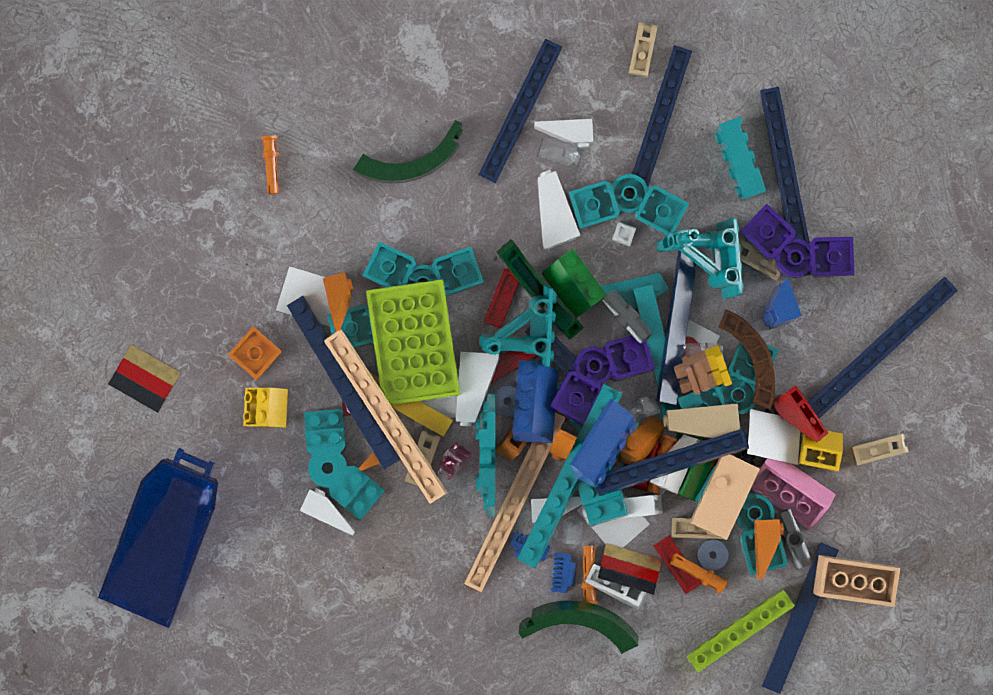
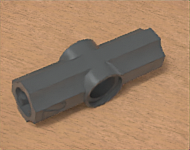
M613 290L602 300L613 312L618 322L631 333L637 342L642 344L653 334L640 319L639 314L630 304L628 305L618 292Z
M789 508L775 514V518L780 519V523H783V541L788 547L796 569L811 564L812 560L805 546L803 535L798 529L791 509ZM792 534H796L798 537L797 542L794 544L789 542V537Z

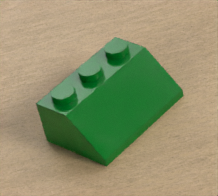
M574 249L560 257L542 272V275L560 300L577 318L601 302L607 295Z
M677 433L675 438L679 441L684 434ZM714 460L688 468L678 495L696 502L695 498L701 490Z

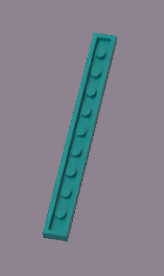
M605 384L603 385L517 558L519 561L532 568L537 567L580 481L575 477L570 463L610 398L618 403L623 393Z

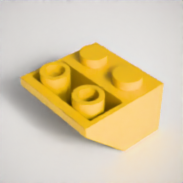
M245 388L243 426L286 428L288 389Z
M828 431V434L818 442H815L803 433L798 464L835 472L839 471L843 452V433Z

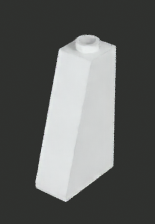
M551 170L541 173V177H538L537 180L542 247L544 251L580 238L579 230L556 171L551 173Z
M460 352L459 387L461 395H457L456 422H460V426L472 427V423H476V419L479 418L483 402L486 399L500 360V354Z
M661 494L624 498L628 516L622 518L663 514ZM583 507V516L589 522L585 507Z

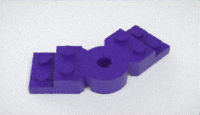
M768 204L739 232L766 260H775L778 271L786 277L800 278L807 273L813 278L855 275L853 237H816L809 244L804 240L795 239V230ZM795 253L799 256L800 260L798 263L791 261V254Z
M631 335L609 341L604 345L603 349L591 346L582 350L574 360L573 371L565 376L550 408L583 426L602 389L601 385L609 378L619 381L655 369L647 341L640 344ZM589 363H595L598 367V370H591L589 367Z

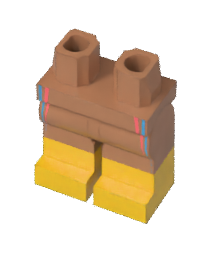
M719 345L689 357H683V363L674 367L677 379L685 376L689 377L679 381L683 393L694 391V394L698 395L700 392L707 391L721 384L725 386L732 384Z

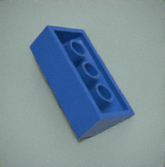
M789 278L775 287L764 310L763 322L766 327L769 326L770 330L791 323L802 316Z
M519 360L513 422L514 441L553 443L555 410L550 408V405L557 394L558 370L546 367L538 361Z
M611 398L570 463L575 477L595 488L604 481L606 471L614 465L619 450H623L628 435H631L636 428L634 416Z

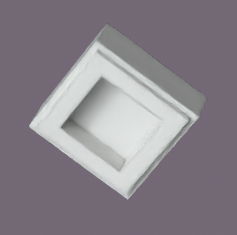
M618 222L612 241L630 247L636 228Z

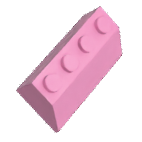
M765 458L758 467L760 470L750 489L756 494L766 497L773 506L781 511L790 508L795 521L808 530H811L829 509L836 495L793 464Z

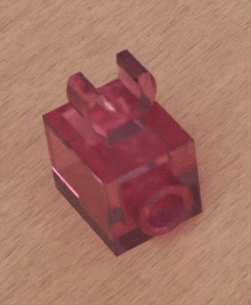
M456 442L447 449L440 460L439 465L442 467L439 469L438 474L447 471L448 477L446 480L449 481L457 472L464 468L472 453Z

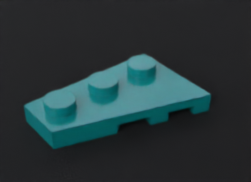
M660 273L601 286L606 294L613 290L618 292L634 310L638 309L633 292L634 288L652 284L655 298L669 290Z

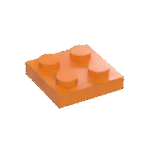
M253 326L230 351L228 356L255 380H258L280 356L282 351Z

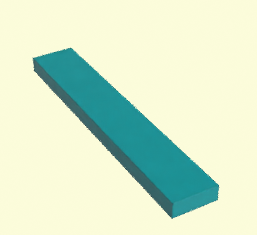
M650 284L634 288L633 292L640 319L653 333L646 341L655 367L653 371L658 387L665 334L653 286Z

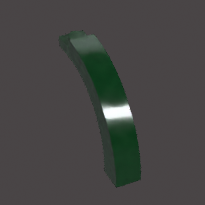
M455 120L442 142L433 151L420 159L394 164L381 162L362 154L353 171L364 178L381 183H405L421 179L438 170L454 155L459 148V144L454 140H458L463 133L461 129L462 123Z
M510 239L496 251L500 256L499 258L531 298L543 296L544 285L547 284L534 270L514 241ZM556 296V303L553 304L552 311H555L554 324L571 340L584 327L578 318ZM543 302L538 304L540 309L543 307Z
M557 601L532 609L531 618L527 617L519 623L518 633L522 639L554 625L573 624L585 626L607 637L621 654L637 647L639 636L634 629L620 616L604 607L583 601Z

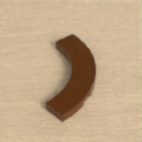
M725 309L718 328L734 336L747 351L755 372V391L752 403L770 410L775 394V369L769 349L760 334L745 319Z

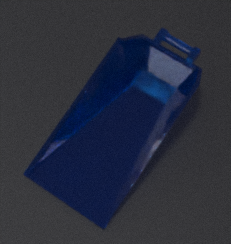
M178 448L174 460L169 458L162 459L141 480L100 590L99 599L170 628L215 510L218 481L210 476L215 466L214 462L204 461L186 453L184 449ZM182 459L205 469V472L201 473L180 464V461Z

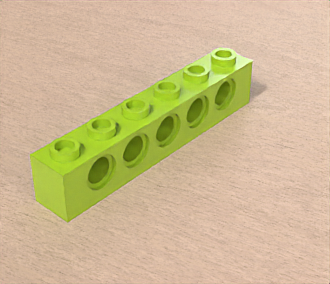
M780 589L688 652L686 657L694 669L700 672L792 609L795 605L786 592Z

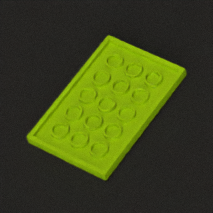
M444 280L366 290L380 387L390 405L461 395Z

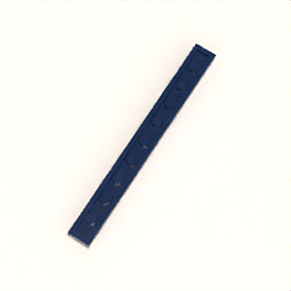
M780 88L763 89L759 92L784 219L795 230V239L804 240L809 244L810 241ZM795 253L791 254L793 262L798 263L800 260L799 256ZM807 273V274H805V275L802 276V277L811 276V275H810L809 273Z
M943 277L808 402L818 418H821L958 291L946 277Z
M301 296L288 304L287 307L382 468L385 470L400 461L399 455L324 342L329 337L305 297Z

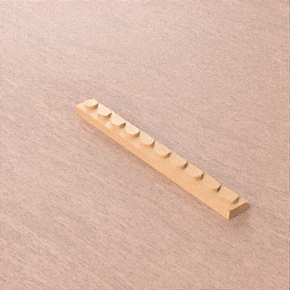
M342 330L337 331L324 340L428 502L431 504L448 493Z
M556 412L553 441L566 418ZM532 442L464 583L465 585L482 592L553 443Z

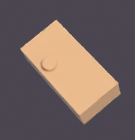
M732 455L719 458L689 523L727 540L760 468Z
M819 555L813 594L820 597L895 607L900 568L893 565Z

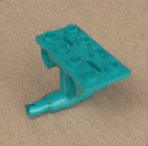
M737 218L716 223V231H710L706 234H699L696 229H691L690 231L684 229L664 236L662 240L656 242L655 246L659 245V247H655L658 252L679 250L710 274L708 276V284L713 289H721L722 299H729L743 294L744 284L741 278V246L738 240L739 225ZM695 247H706L708 250L713 251L714 262Z
M544 285L543 296L532 297L529 300L528 309L496 333L481 334L479 345L482 350L491 355H496L500 351L533 353L541 356L540 362L544 366L550 367V362H553L554 358L551 343H554L555 337L554 331H552V323H555V311H552L553 304L556 303V292H553V288ZM543 302V307L537 310V305ZM530 321V336H524V338L509 337ZM541 341V346L535 349L536 343Z

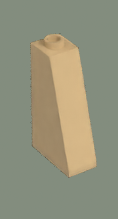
M738 404L668 410L666 415H663L664 427H667L668 431L712 439L740 430Z

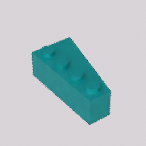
M740 116L719 124L714 136L717 144L722 146L723 151L721 155L724 162H728L730 167L728 169L730 179L735 180L737 186L735 187L736 195L738 198L741 197L742 201H746L764 194L766 189L758 166L754 167L753 163L756 162L753 150L747 147L749 145V138L747 132L741 129L740 124L743 123V120Z

